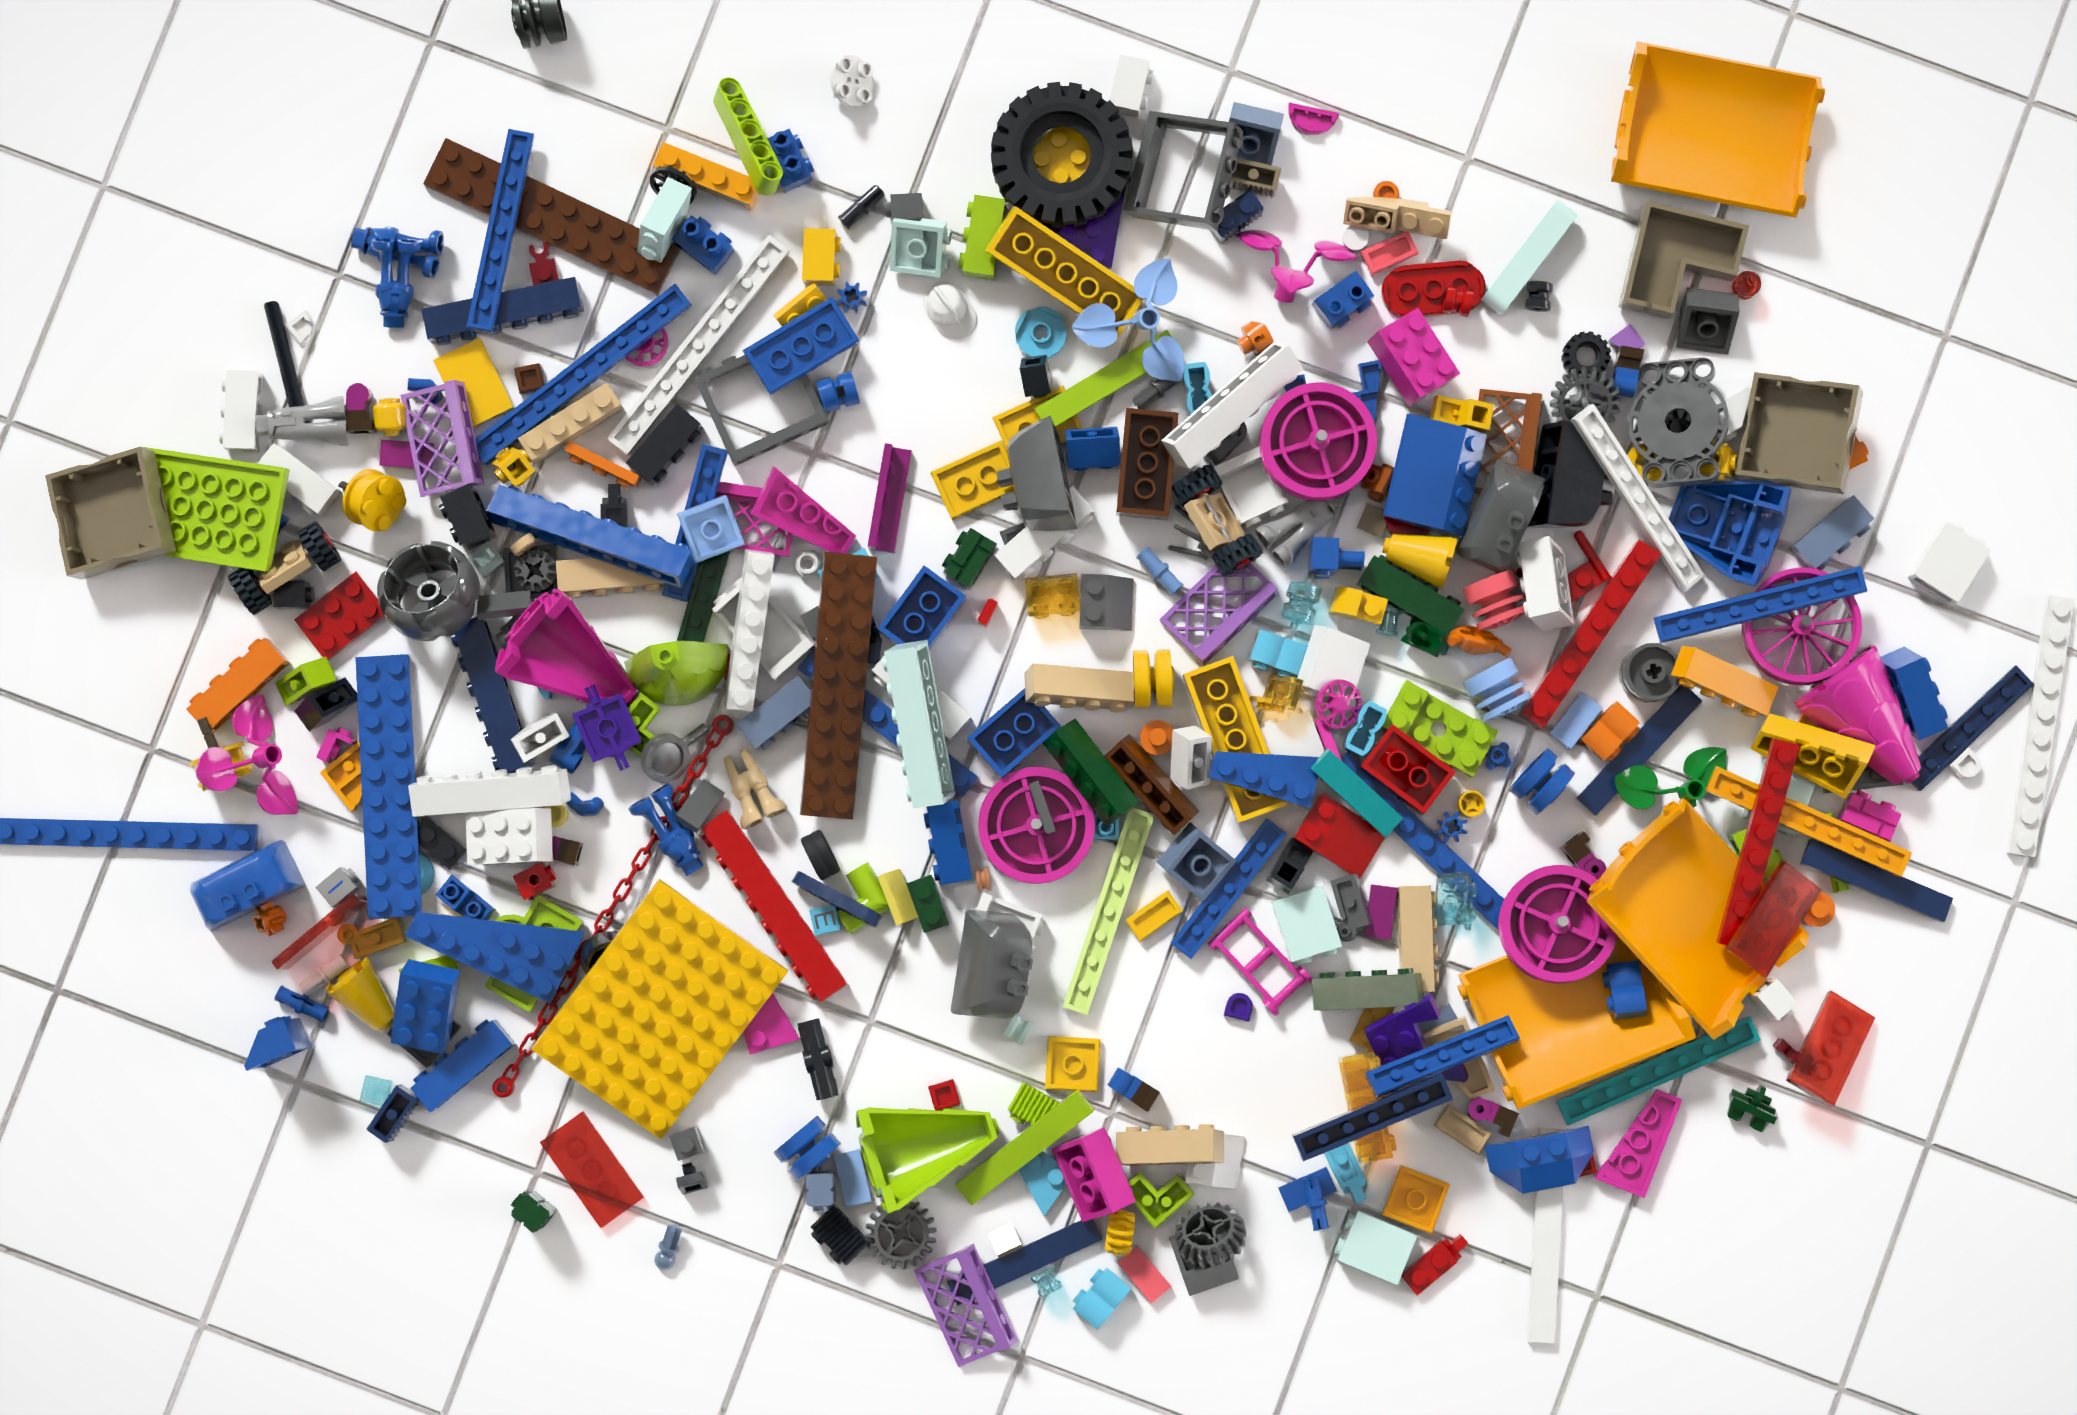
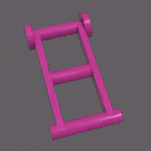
M1245 907L1207 944L1214 951L1219 948L1265 997L1262 1003L1274 1016L1280 1014L1277 1008L1306 981L1311 984L1313 978L1302 966L1295 968L1249 919L1252 913ZM1244 923L1267 945L1245 966L1222 944ZM1273 954L1296 976L1274 997L1251 975Z

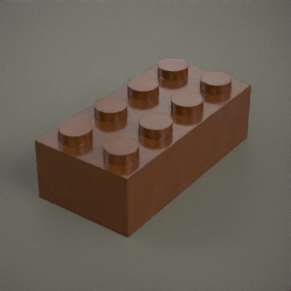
M1126 408L1116 516L1168 521L1174 460L1161 440L1178 426L1179 413Z

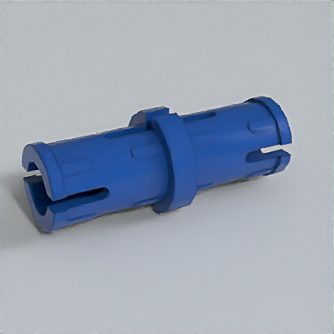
M283 985L279 987L274 997V1001L294 1009L295 1013L299 1015L303 1013L321 1023L326 1019L330 1008L309 999V996L306 994L301 995Z
M1320 1175L1303 1178L1308 1202L1305 1203L1306 1208L1310 1209L1313 1231L1330 1228L1325 1209L1327 1201L1323 1199Z

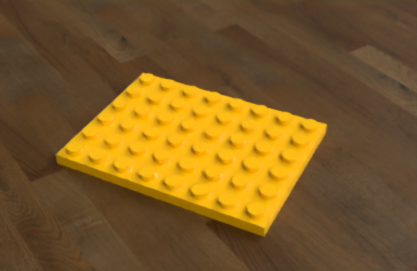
M659 878L532 1046V1051L653 1135L662 1139L786 976L788 969Z

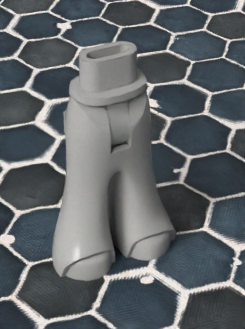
M343 396L333 397L311 405L280 408L271 412L267 411V415H255L257 436L269 435V439H272L273 435V438L282 440L312 439L348 446L345 420L305 423L317 419H345Z
M1341 497L1326 501L1305 500L1286 515L1259 526L1255 529V533L1264 547L1270 549L1297 525H1301L1292 536L1271 551L1274 559L1282 567L1288 568L1306 543L1337 513L1336 509L1344 501Z

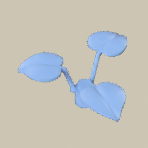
M1166 258L1154 261L1142 268L1136 275L1134 292L1139 298L1147 299V308L1139 310L1135 318L1115 322L1114 311L1105 304L1096 303L1086 307L1072 325V330L1082 342L1096 348L1110 346L1117 340L1115 327L1135 323L1141 330H1150V343L1152 346L1146 348L1142 354L1144 370L1153 378L1179 382L1182 380L1184 372L1182 349L1179 343L1170 336H1162L1155 342L1156 326L1160 321V315L1151 304L1152 302L1157 306H1163L1170 303L1176 296L1178 285L1171 260Z

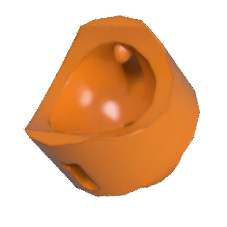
M1254 321L1241 327L1243 337L1236 340L1244 355L1253 351L1256 356L1274 342L1266 325Z
M1161 720L1147 723L1140 733L1141 747L1152 756H1161L1169 752L1172 748L1173 729L1171 725Z
M1809 892L1805 894L1796 906L1798 919L1809 927L1825 926L1829 924L1835 914V904L1832 898L1823 892Z

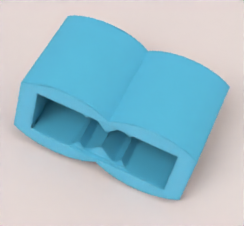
M1205 362L1188 363L1184 368L1182 380L1184 389L1188 394L1186 398L1188 416L1212 396L1208 388L1210 372Z
M1260 629L1248 661L1253 662L1252 667L1265 672L1268 671V668L1278 671L1277 676L1292 680L1293 677H1298L1308 645Z
M1372 701L1363 705L1355 721V727L1347 733L1344 739L1343 750L1359 758L1364 756L1374 743L1375 732L1385 722L1387 709Z
M1107 1267L1104 1271L1099 1268L1089 1280L1093 1283L1087 1291L1081 1289L1072 1300L1075 1303L1073 1310L1097 1330L1132 1289Z

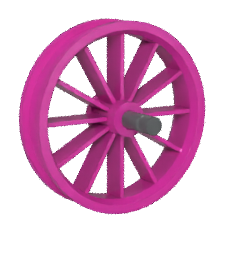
M1804 567L1787 569L1766 579L1755 592L1774 588V585L1792 579V583L1797 582V579H1810L1829 573ZM1851 596L1841 599L1850 616L1847 619L1814 623L1813 620L1839 601L1835 600L1812 617L1808 615L1811 607H1807L1805 614H1802L1801 609L1797 610V615L1793 611L1787 612L1791 619L1781 615L1771 616V618L1786 623L1787 626L1752 631V621L1742 623L1743 643L1749 657L1764 674L1785 684L1805 686L1817 684L1820 681L1823 682L1831 678L1851 660L1861 639L1862 617L1855 597ZM1851 623L1850 641L1848 643L1818 631L1814 627ZM1787 631L1788 635L1763 654L1760 653L1753 635ZM1812 634L1847 648L1836 664L1830 659ZM1791 638L1794 640L1784 666L1780 670L1771 665L1764 657ZM1807 639L1830 666L1829 669L1811 674L1806 644ZM1797 641L1802 644L1806 675H1795L1785 672Z

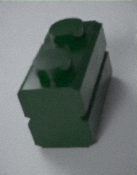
M972 528L968 532H961L955 543L959 546L954 555L949 553L942 563V567L945 568L943 574L968 590L972 589L997 548L996 542Z
M932 875L906 883L924 933L950 925Z
M524 1191L520 1193L510 1205L514 1208L511 1211V1216L520 1223L524 1222L523 1226L532 1233L543 1229L557 1212V1208L549 1201L545 1202V1198L537 1191L530 1193Z

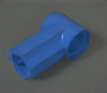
M574 722L568 732L569 737L558 743L549 758L551 763L561 769H567V772L571 775L581 763L586 749L576 722Z

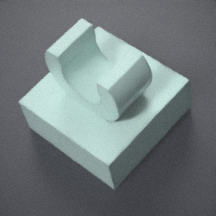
M487 541L468 556L485 578L504 564L503 557L490 541Z

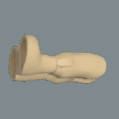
M746 748L739 751L742 761L748 769L746 771L738 773L737 766L732 761L730 755L723 759L732 786L731 792L742 805L743 814L740 818V825L743 830L754 827L764 820L751 796V790L757 794L766 818L775 817L788 809L783 800L772 796L767 788V776L761 772L755 759Z

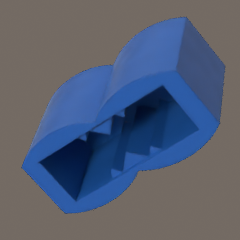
M1639 960L1607 964L1606 972H1602L1604 988H1609L1611 997H1606L1608 1013H1613L1615 1020L1647 1016V1004Z

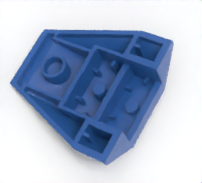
M1767 480L1715 481L1709 484L1680 486L1669 521L1689 550L1729 579L1756 587L1769 567L1785 524L1791 488Z

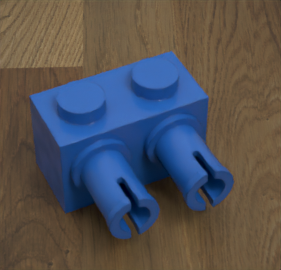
M789 128L785 131H778L773 136L767 138L783 170L780 185L784 193L813 181L810 173L814 172V168L809 157L803 158L800 149L804 147L798 134L793 135Z
M690 215L672 238V241L682 251L716 276L734 253L733 246L730 245L733 241L722 232L718 235L710 229L712 225L701 216L696 219Z
M1313 537L1309 542L1308 574H1314V579H1329L1338 569L1361 571L1364 568L1365 551H1343L1339 548V538Z

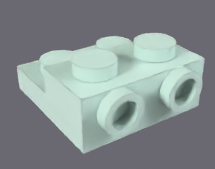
M894 218L891 230L889 271L940 278L945 269H949L951 255L946 254V245H950L952 240V229H947L948 221L924 218L921 221Z

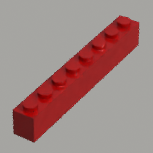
M1640 539L1632 545L1518 716L1539 730L1546 726L1661 554Z
M726 810L701 827L704 832L701 835L702 840L709 849L711 847L715 848L719 854L715 858L723 870L728 868L734 876L730 879L739 892L744 890L749 897L746 900L747 905L754 914L757 911L764 919L760 923L768 935L773 933L779 942L775 944L784 957L789 955L794 963L790 967L799 979L804 977L809 985L805 988L812 999L816 1000L818 998L820 1002H823L846 986L848 982L731 813Z

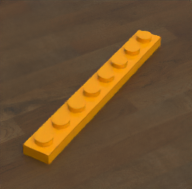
M1716 766L1707 784L1706 792L1752 812L1759 785ZM1788 797L1785 798L1779 824L1898 877H1902L1912 852Z

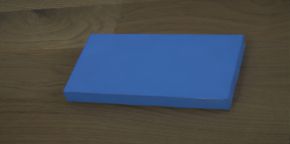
M830 297L742 351L771 396L860 343V340L833 297Z

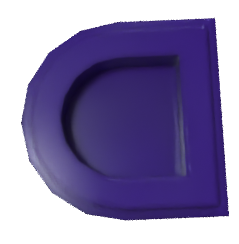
M1244 993L1232 994L1226 1002L1223 1015L1249 1022L1253 1007L1251 999Z

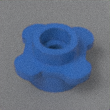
M1506 742L1490 746L1486 753L1487 762L1485 763L1489 770L1500 766L1507 768L1511 765V759L1508 757L1509 745ZM1496 753L1500 755L1498 759L1495 758Z

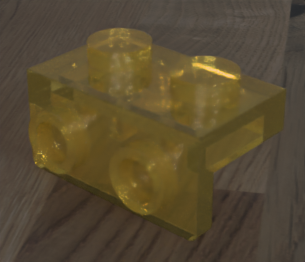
M1077 573L1024 578L1029 617L1034 616V618L1043 619L1052 614L1070 616L1075 614V612H1080Z
M1269 675L1263 697L1250 696L1249 700L1257 703V709L1267 712L1274 711L1284 714L1285 710L1295 711L1297 702L1302 695L1304 680L1296 677Z

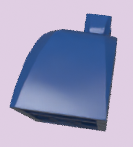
M279 840L192 882L189 890L205 927L210 932H213L254 912L256 908L270 901L274 902L305 887L306 884L286 842Z

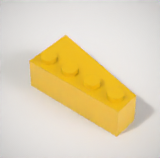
M1769 713L1750 749L1767 757L1772 737L1799 744L1800 747L1793 772L1846 799L1868 764L1876 745Z

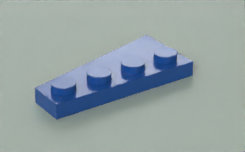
M1216 751L1207 778L1309 809L1319 778L1310 768L1319 757Z

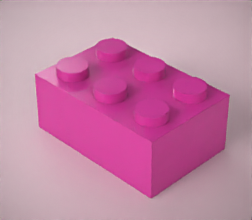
M1419 308L1380 329L1367 341L1409 407L1449 384L1461 374Z
M1105 1127L1074 1137L1051 1148L1082 1222L1114 1213L1136 1202L1132 1188L1128 1184L1121 1162L1117 1158L1111 1138L1107 1134Z

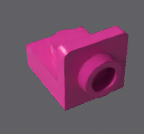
M338 727L337 731L328 729L316 758L331 763L332 759L336 760L340 754L342 745L339 744L341 740L352 745L357 743V740L351 738L352 732Z

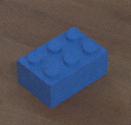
M923 565L877 630L896 645L927 640L930 650L965 603L967 596Z
M1024 688L968 736L967 740L997 775L1003 778L1038 749L1051 734L1061 728V725L1045 706L1041 707L1036 706L1035 703L1025 702Z
M411 959L407 960L399 976L390 1043L443 1054L451 1038L460 970Z

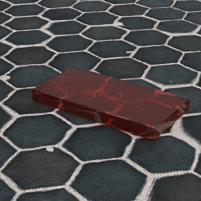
M1781 860L1725 949L1761 977L1767 978L1822 889L1787 861Z
M351 894L274 958L271 963L277 970L290 969L367 905V897L363 894Z
M1832 990L1828 991L1785 1081L1829 1108L1834 1107L1876 1017Z
M584 1111L540 1141L542 1147L600 1228H603L645 1197Z

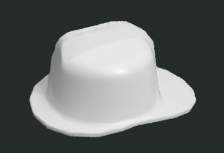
M938 281L925 291L923 307L934 325L944 336L951 339H961L973 331L976 324V313L969 300L956 284L949 281Z

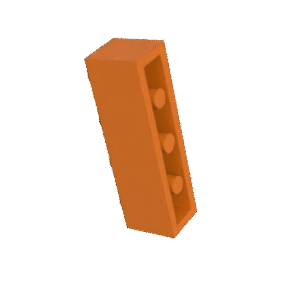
M260 638L256 639L249 645L248 653L242 658L238 656L228 665L230 669L225 674L215 676L209 682L210 687L204 693L199 692L190 699L189 703L191 705L186 710L196 721L207 717L212 733L216 732L233 716L236 708L242 702L255 696L291 663L271 640L267 638L262 640Z

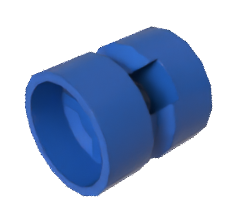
M851 371L838 374L835 380L828 377L816 381L825 414L839 410L841 405L851 407L861 404ZM843 385L846 396L839 398L836 387Z

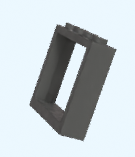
M1149 111L1123 210L1131 217L1217 231L1219 223L1222 222L1224 217L1223 207L1225 200L1230 194L1232 173L1237 168L1236 158L1238 150L1243 144V130L1233 122ZM1166 128L1226 136L1204 218L1145 208Z
M745 355L739 358L731 356L721 362V366L714 369L711 366L704 368L698 372L699 376L694 377L726 450H729L728 455L734 467L830 424L806 374L800 379L816 414L735 450L706 387V383L750 364Z

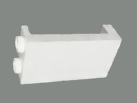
M741 578L733 584L735 589L728 595L723 593L713 602L715 607L712 608V611L733 634ZM769 595L760 664L777 682L815 646Z

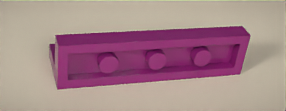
M889 443L884 444L867 545L869 550L895 554L912 450L893 447V444Z

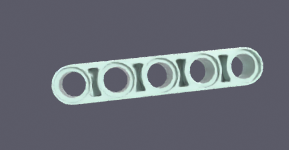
M1557 199L1482 297L1481 301L1502 316L1578 214Z

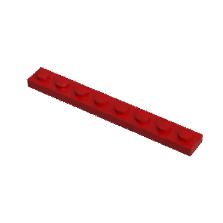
M1773 737L1771 739L1716 940L1718 944L1742 950L1745 948L1800 745L1797 743Z

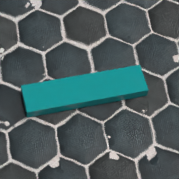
M1326 749L1311 766L1310 769L1383 837L1386 838L1403 819L1331 750Z

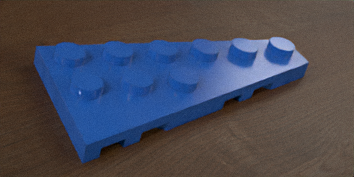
M417 911L405 936L551 1004L585 931Z

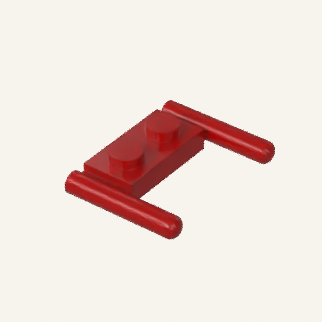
M1581 530L1576 531L1573 537L1588 561L1567 574L1571 602L1611 578V575ZM1520 567L1516 570L1519 578L1523 577L1522 568Z

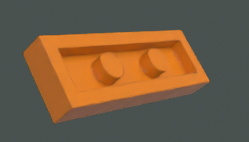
M570 441L564 449L570 455L569 460L581 466L585 462L593 466V472L605 478L607 474H610L617 478L615 481L617 484L627 489L631 485L638 488L642 480L639 475Z

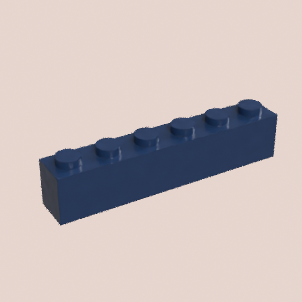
M570 277L502 292L493 335L502 333V329L512 327L513 330L524 329L528 327V323L537 321L538 324H548L553 322V318L563 316L564 319L578 317L580 312H585L579 281L576 277ZM472 298L421 309L427 340L431 344L435 343L436 346H444L450 344L452 339L472 340L477 338L476 334H481V332L470 331L466 328Z
M478 616L471 618L461 630L450 637L454 647H459L462 657L458 658L463 673H468L470 682H467V688L470 696L476 697L478 706L475 707V712L479 722L484 721L487 731L483 732V736L487 746H492L495 756L491 757L495 770L506 769L507 773H515L520 768L535 766L533 758L523 763L510 740L523 728L507 680L495 672L498 653L487 620H478Z
M1438 1073L1291 1134L1299 1156L1304 1162L1451 1101L1453 1097L1444 1075Z

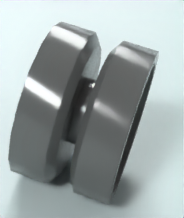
M1646 643L1631 650L1623 658L1619 668V680L1624 691L1632 699L1643 703L1656 702L1672 695L1680 685V679L1671 676L1678 655L1671 648L1660 643ZM1651 669L1654 673L1653 677L1652 675L1648 676L1646 671Z

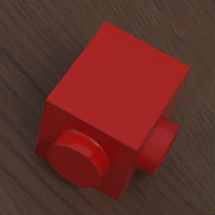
M543 862L512 876L524 900H529L556 887L554 880L557 877L551 865L546 867Z

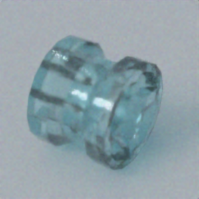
M1054 1267L1041 1271L1030 1278L1032 1283L1038 1287L1037 1294L1039 1298L1063 1287L1061 1281L1057 1280L1055 1276L1056 1270Z

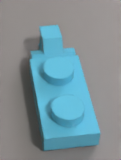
M1349 1143L1325 1152L1324 1155L1344 1194L1351 1192L1356 1204L1367 1200L1361 1186L1366 1185L1365 1176Z

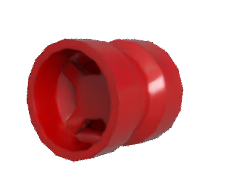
M1448 286L1442 312L1449 314L1456 312L1460 316L1468 318L1474 292L1467 290L1459 292L1456 288Z

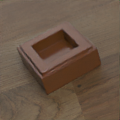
M540 363L514 368L520 395L536 392L545 385Z

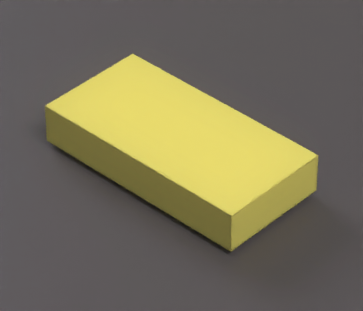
M899 868L878 876L896 926L918 918L901 869Z

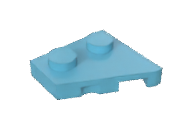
M1042 1151L1021 1167L1019 1172L1041 1213L1046 1215L1066 1186V1182L1057 1161Z

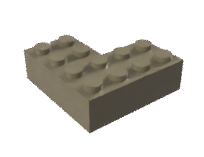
M1646 201L1641 208L1618 307L1640 313L1646 308V314L1670 319L1675 313L1684 270L1731 282L1738 275L1749 225Z

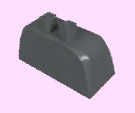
M1048 416L1022 429L1009 440L1007 446L1009 468L996 473L999 486L1003 488L1013 485L1014 492L1002 494V504L1005 511L1018 509L1025 525L1033 530L1061 531L1078 529L1059 433L1052 417Z
M1502 459L1496 460L1467 521L1464 536H1460L1457 542L1455 552L1459 556L1497 574L1506 571L1538 505L1545 479Z
M970 909L966 911L950 1010L952 1014L1011 1019L1020 1012L1029 989L1027 985L1028 975L1033 964V959L1031 958L1032 937L1026 925L1014 914Z

